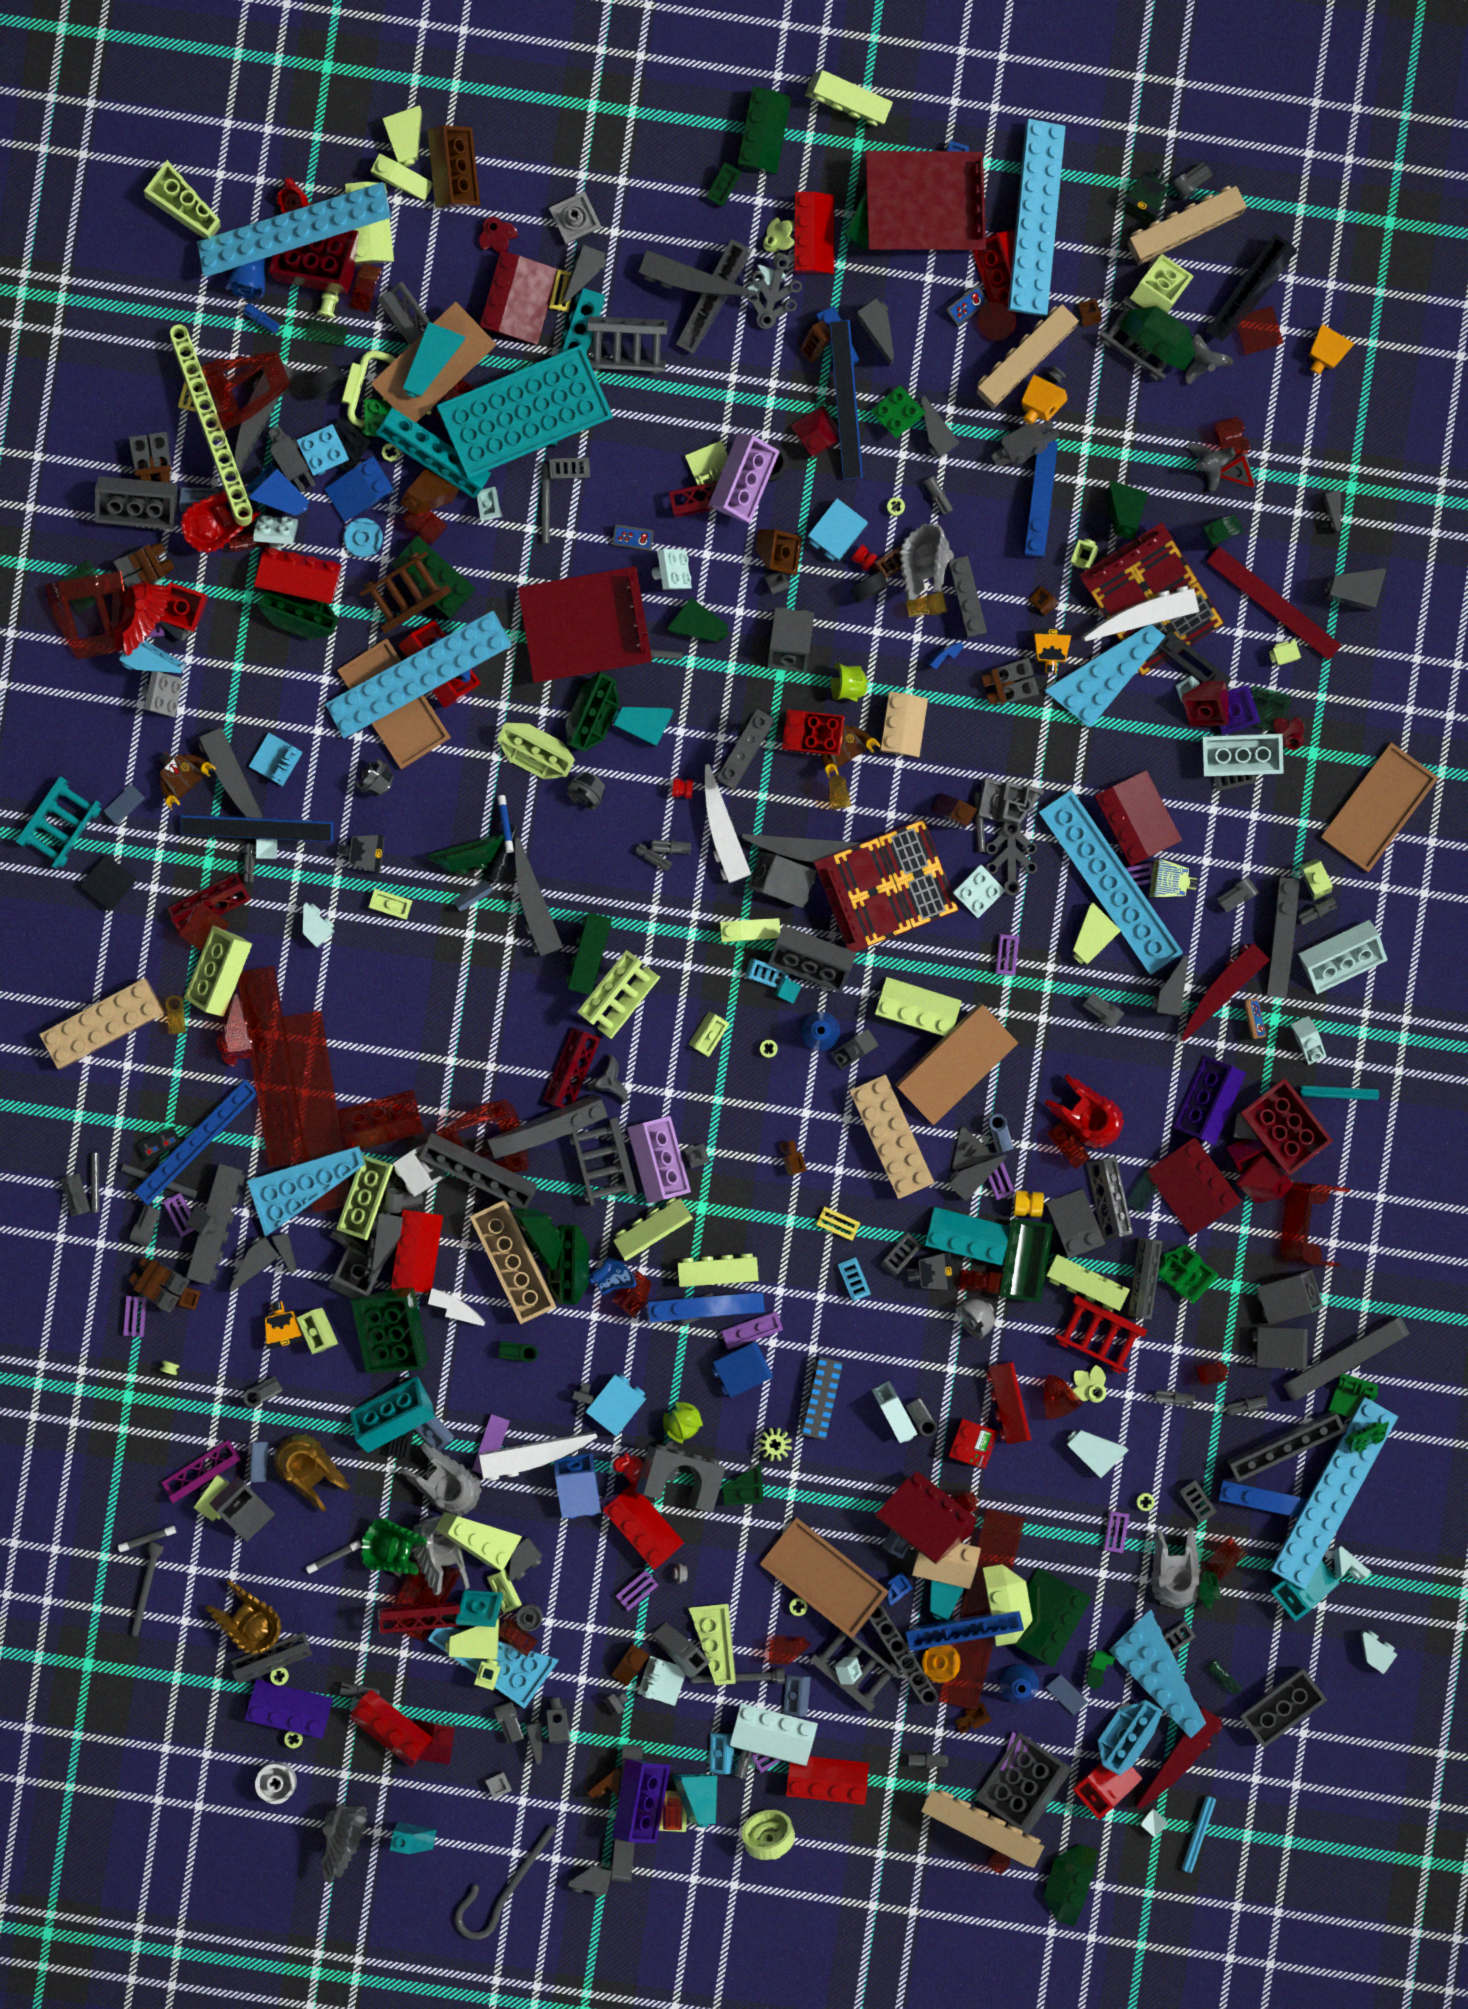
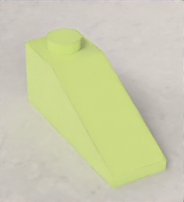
M380 153L371 169L373 176L424 201L433 186V182Z
M779 918L720 922L722 943L775 939L780 934Z

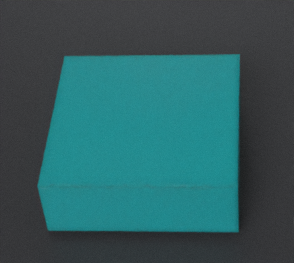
M783 977L775 995L790 1003H794L802 986Z

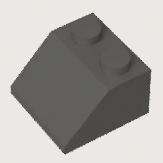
M348 1246L329 1287L353 1299L368 1296L381 1269L370 1283L367 1282L368 1275H365V1268L369 1257Z

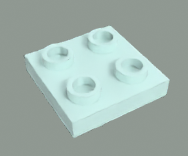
M270 515L258 516L254 531V541L269 542V548H277L281 551V544H293L298 527V519H292L291 517L277 518Z
M686 549L658 550L660 567L652 569V577L655 580L662 579L663 590L691 589V575L689 573Z

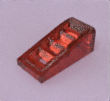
M507 1618L499 1629V1636L526 1657L538 1641L529 1632L521 1629L518 1623L510 1618Z

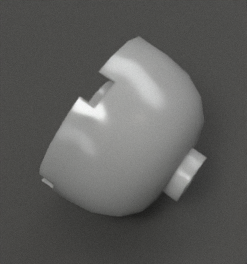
M969 1299L956 1309L957 1316H962L964 1319L961 1322L962 1325L972 1336H980V1339H982L993 1328L995 1317L994 1309L990 1303H985L980 1299Z

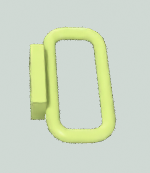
M375 350L368 351L363 355L360 365L352 363L350 366L341 403L349 404L347 409L348 419L357 427L362 428V426H365V420L358 419L355 416V410L368 362L370 359L376 358L391 364L396 358L390 354Z

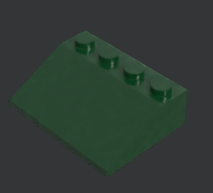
M414 1287L392 1289L351 1300L366 1374L422 1370L429 1358Z
M1038 1567L1027 1587L1033 1621L1018 1641L1012 1644L1055 1667L1092 1597Z

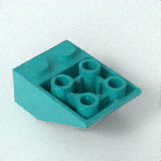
M1321 1560L1306 1590L1297 1587L1284 1578H1281L1269 1590L1296 1622L1339 1584V1581Z

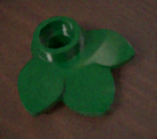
M1205 1571L1200 1579L1198 1596L1202 1600L1204 1607L1208 1611H1212L1214 1599L1221 1600V1593L1216 1574Z

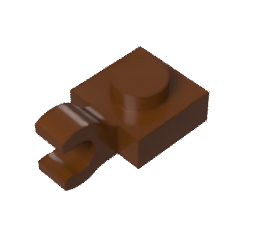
M794 1140L779 1144L780 1150L786 1155V1157H783L788 1176L807 1171L802 1153H797Z
M982 1702L966 1710L967 1716L957 1719L955 1724L960 1733L963 1734L971 1726L976 1729L992 1720Z

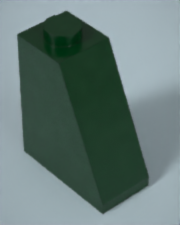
M1110 481L1106 498L1114 534L1134 540L1148 492Z
M1232 515L1209 524L1202 529L1200 534L1210 550L1244 533V530L1236 515Z
M692 597L667 628L670 633L718 643L719 640L723 642L730 633L727 631L729 626Z

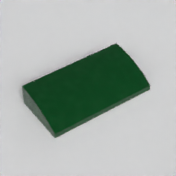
M1012 1218L1000 1297L1041 1304L1054 1225Z

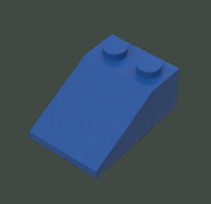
M374 456L359 464L325 488L345 523L395 493Z

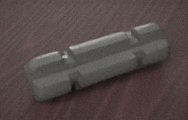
M245 844L244 852H246L243 871H245L243 873L244 882L254 881V853L256 848L254 844Z
M643 844L637 846L635 852L638 855H643L646 860L656 866L659 865L664 871L669 870L672 865L669 860H664L656 852L646 849L647 847Z

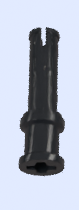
M510 824L511 832L514 827V825ZM517 826L515 827L514 832L511 833L513 845L515 842V838H517L519 830L521 829ZM504 840L497 857L491 861L492 867L489 874L485 876L486 879L498 884H502L501 878L505 869H508L507 860L510 856V853L506 852Z

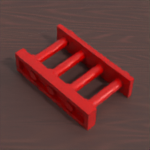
M1075 1295L1072 1302L1075 1303L1074 1307L1076 1309L1063 1335H1055V1338L1058 1339L1057 1343L1066 1348L1071 1345L1112 1365L1110 1369L1119 1374L1122 1371L1127 1373L1128 1369L1123 1367V1364L1135 1339L1139 1338L1140 1335L1144 1337L1147 1330ZM1088 1309L1093 1312V1319L1081 1344L1078 1345L1069 1339L1082 1312ZM1106 1318L1111 1321V1327L1097 1354L1088 1350L1087 1347L1100 1321ZM1121 1327L1129 1330V1335L1116 1362L1105 1358L1118 1329L1120 1330Z

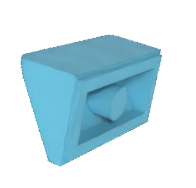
M711 1733L709 1773L732 1774L734 1772L735 1748L730 1746L732 1733Z

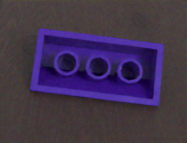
M1204 1055L1173 1128L1215 1145L1246 1073L1234 1066Z
M256 1679L245 1720L323 1739L333 1697L283 1685H275L271 1682Z
M626 1758L612 1837L626 1842L657 1843L670 1771L669 1764Z

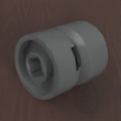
M533 1603L523 1605L517 1613L516 1621L518 1626L525 1631L536 1630L543 1619L542 1610Z

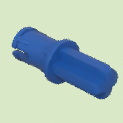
M248 303L244 308L243 314L253 319L256 325L263 326L273 334L277 333L280 324L267 316L266 312L260 311L251 303Z

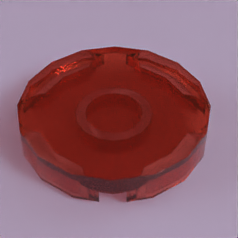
M992 301L984 305L979 311L978 325L981 332L987 338L1003 340L1014 332L1016 316L1014 312L1008 310V304L1002 301Z

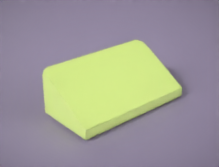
M709 1011L690 1040L689 1045L709 1057L729 1026V1023Z

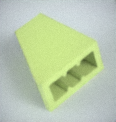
M420 105L383 118L397 161L405 167L415 164V161L418 160L422 121Z
M1094 903L1088 907L1072 950L1075 953L1073 957L1080 964L1084 962L1087 965L1121 931Z
M497 1618L495 1627L473 1626L451 1635L450 1640H446L445 1651L449 1652V1657L497 1659L499 1618Z

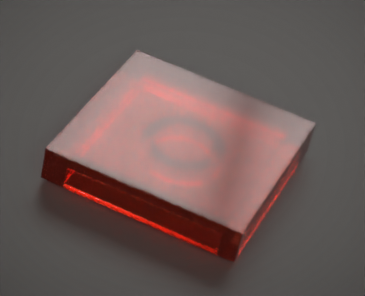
M1273 306L1250 312L1237 326L1245 356L1284 344Z
M199 901L176 933L197 949L203 951L212 926L226 930L230 923Z

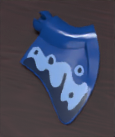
M605 1258L602 1266L593 1271V1274H589V1282L591 1284L597 1282L599 1290L603 1295L615 1289L633 1288L636 1286V1280L632 1272L622 1262L613 1258Z

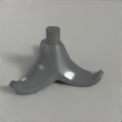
M1196 334L1192 336L1196 354L1185 373L1184 381L1189 385L1199 375L1208 370L1214 371L1216 367L1232 365L1233 359L1225 354L1211 351L1201 336Z
M1191 443L1189 449L1200 460L1196 464V468L1205 471L1208 479V490L1210 492L1215 491L1220 481V469L1235 457L1234 449L1229 447L1211 451L1201 444Z
M608 1054L609 1063L607 1068L595 1082L588 1085L590 1091L598 1089L612 1092L622 1099V1104H625L628 1099V1093L623 1084L617 1079L618 1062L614 1056Z

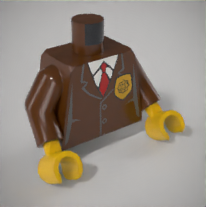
M845 725L843 727L840 755L821 754V761L827 777L831 778L829 773L835 771L838 775L837 769L866 750L869 749L871 753H874L872 746L878 745L880 747V744L866 731L856 726L849 727Z
M167 751L158 758L165 767L160 771L159 784L161 793L166 800V805L170 810H173L171 807L173 803L180 805L178 800L188 793L206 775L208 777L211 776L208 774L210 768L214 770L216 768L199 756L184 754L182 756L179 754L173 759Z

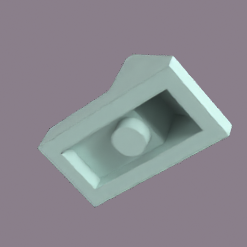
M757 265L758 270L764 274V280L770 288L775 270ZM783 273V275H782L781 282L786 279V276H785L784 273ZM754 281L749 283L750 286L747 289L756 290L758 293L762 292L757 283Z
M496 487L481 490L477 495L481 521L502 517Z
M1342 1546L1333 1551L1336 1579L1341 1578L1347 1570L1357 1580H1363L1371 1573L1369 1569Z

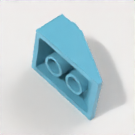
M146 640L143 643H139L138 649H133L131 655L127 656L123 653L119 659L122 661V665L130 670L134 668L145 671L181 673L187 666Z

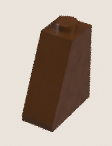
M426 467L408 488L400 504L417 515L453 502L460 489Z
M940 793L931 811L964 829L967 828L977 810L962 800Z

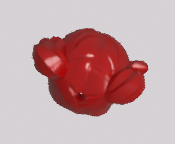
M285 178L284 188L278 193L277 203L281 206L280 210L283 214L313 204L308 202L307 195L296 185L292 178Z
M625 1453L624 1456L614 1460L613 1469L616 1472H623L624 1476L633 1484L635 1495H642L635 1491L644 1463L638 1456H629L628 1453Z

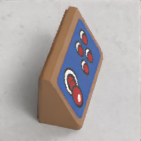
M1256 998L1244 1001L1251 1039L1265 1037L1266 1032L1259 1000Z

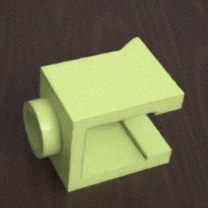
M1084 539V541L1078 540L1070 561L1071 564L1088 570L1092 567L1098 546L1089 539ZM1083 549L1092 552L1089 560L1080 558Z
M1295 639L1290 644L1287 641L1274 645V648L1269 651L1271 662H1275L1276 666L1301 658Z
M494 1659L482 1660L475 1685L494 1690L501 1665H498V1661ZM485 1668L494 1671L491 1680L482 1677Z

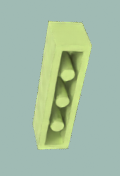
M753 1253L741 1254V1258L734 1259L733 1255H723L721 1260H713V1256L701 1257V1261L695 1262L693 1258H684L682 1263H678L680 1287L759 1281L757 1257H753Z

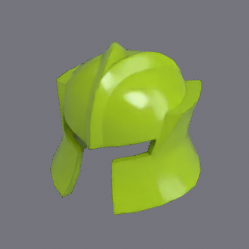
M839 662L833 665V668L838 669L840 672V678H830L833 699L848 698L857 702L859 697L866 694L868 689L867 683L869 682L861 666H844Z
M679 1402L676 1403L677 1410H672L671 1415L664 1413L663 1426L668 1436L683 1444L684 1440L696 1434L700 1426H703L696 1407L689 1403Z

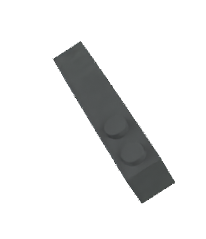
M731 239L713 276L735 284L753 249ZM702 294L676 345L694 354L728 296Z
M648 250L639 269V273L645 275L644 279L654 283L656 279L662 281V286L670 289L675 286L702 294L732 297L755 296L756 294L755 291Z
M273 358L265 362L262 368L263 375L260 379L257 378L253 384L252 389L254 391L245 410L239 430L234 459L239 473L294 373L292 368Z
M219 728L199 737L201 740L198 743L202 753H207L209 760L206 762H209L216 768L215 770L210 768L211 772L215 771L223 787L246 817L263 818L223 729Z
M742 834L743 840L759 848L783 857L808 863H814L860 844L859 842Z
M519 837L515 838L517 883L528 923L525 924V928L529 936L533 935L535 942L532 945L535 953H540L542 957L562 949L563 945Z
M1280 877L1277 880L1267 996L1287 998L1300 879Z
M593 1094L487 1141L493 1157L496 1159L557 1139L608 1116L601 1098Z

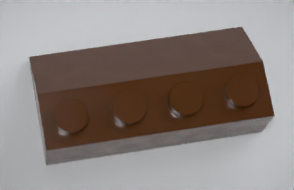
M442 125L427 130L435 207L454 209L479 206L480 196L472 127Z

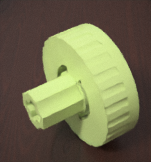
M765 1810L754 1814L745 1822L741 1832L747 1852L760 1860H776L790 1850L795 1840V1832L790 1818L778 1810Z

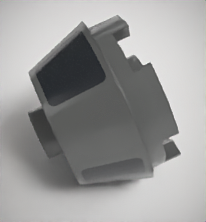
M376 757L375 763L370 761L360 773L362 774V779L360 781L357 780L355 785L360 788V792L379 797L391 787L394 774L385 761H381Z
M582 772L569 781L567 795L576 804L579 801L587 805L585 809L592 811L601 805L606 788L596 775Z

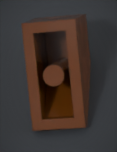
M633 1642L611 1676L628 1686L650 1653Z

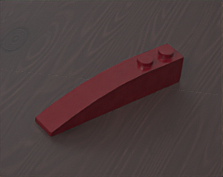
M1248 943L1239 950L1241 954L1236 959L1232 957L1224 964L1227 968L1210 985L1189 1018L1180 1038L1182 1042L1187 1040L1270 961L1254 943L1250 946Z
M1200 1706L1199 1709L1206 1725L1192 1738L1185 1731L1182 1733L1135 1804L1137 1808H1143L1160 1796L1189 1769L1202 1751L1206 1752L1212 1743L1210 1741L1213 1734L1217 1735L1223 1726L1221 1724L1222 1720Z

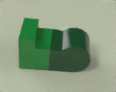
M1095 1649L1086 1674V1682L1090 1688L1098 1689L1103 1685V1674L1107 1664L1113 1665L1115 1660L1113 1655Z

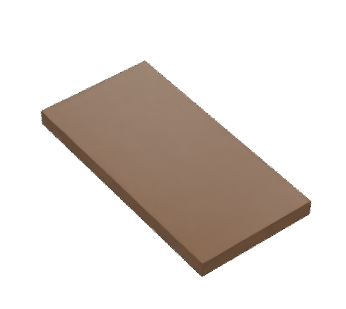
M457 302L449 307L433 324L463 335L466 338L422 396L417 395L416 398L406 395V390H403V386L424 333L371 383L394 409L414 422H418L497 345Z
M386 638L337 671L351 690L401 662V659ZM424 695L372 723L401 770L451 738Z
M1391 742L1320 838L1368 873L1439 777Z
M980 1002L895 1085L929 1122L935 1125L1018 1042Z
M797 1517L760 1563L761 1566L852 1639L889 1593L886 1588Z

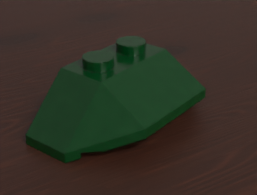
M1157 305L1131 309L1119 326L1134 342L1165 363L1185 370L1196 354L1189 327Z
M271 590L265 591L258 606L275 627L309 640L333 635L339 622L338 616L335 615L328 603Z
M598 672L581 687L566 721L568 745L586 752L589 748L604 741L620 704L616 679Z
M501 834L428 854L427 858L451 873H457V876L469 873L468 869L476 867V871L488 868L487 864L491 863L504 840V836Z
M513 1209L511 1211L512 1214L515 1216L541 1261L554 1270L558 1263L563 1242L559 1237L560 1231L551 1224L553 1222L552 1218L546 1212L543 1214L538 1209Z
M559 1225L557 1229L561 1233L559 1237L563 1245L556 1268L552 1270L547 1266V1284L556 1297L558 1304L577 1305L589 1285V1244L578 1225Z
M1078 1844L1054 1859L1043 1897L1057 1921L1073 1926L1076 1925L1094 1873L1098 1855L1097 1849Z

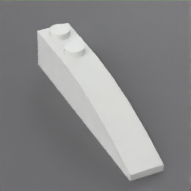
M1188 585L1176 588V592L1169 593V590L1158 592L1157 597L1134 604L1102 621L1081 636L1082 640L1088 641L1199 612L1194 588H1188Z
M707 764L705 765V794L710 830L716 848L713 854L716 861H721L723 869L720 870L723 880H728L730 884L751 876V872L710 765Z
M596 1431L479 1453L483 1479L488 1478V1481L497 1480L499 1476L506 1474L507 1477L518 1476L519 1472L558 1460L597 1438Z

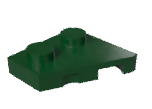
M761 1465L755 1466L750 1471L723 1485L724 1506L764 1504Z

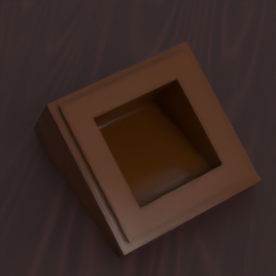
M1096 299L1077 303L1083 327L1102 322L1101 312Z
M1042 586L1028 599L1044 616L1058 604L1056 598Z
M186 1287L182 1295L175 1293V1295L180 1297L176 1305L195 1310L201 1291Z

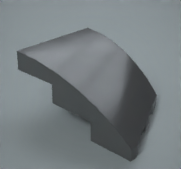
M985 777L982 781L976 816L994 821L1019 824L1026 817L1028 811L1033 808L1038 798L1043 795L1044 790Z

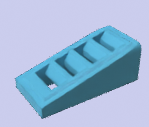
M753 958L750 959L745 972V977L775 988L779 987L783 977L788 979L790 973ZM757 964H758L759 966H758L757 972H756V974H755V976H754L753 974H754L755 969H756V966H757ZM766 967V971H765V974H764L763 979H762V978H760V977H761L763 968ZM771 970H774L771 981H768ZM780 972L782 975L779 983L776 984L775 982Z
M856 1257L838 1264L852 1301L871 1294ZM855 1264L856 1268L847 1272L844 1271V1268ZM858 1272L859 1274L853 1278H847L852 1273ZM861 1279L862 1283L850 1286V1283ZM864 1286L865 1290L856 1294L853 1293V1290Z

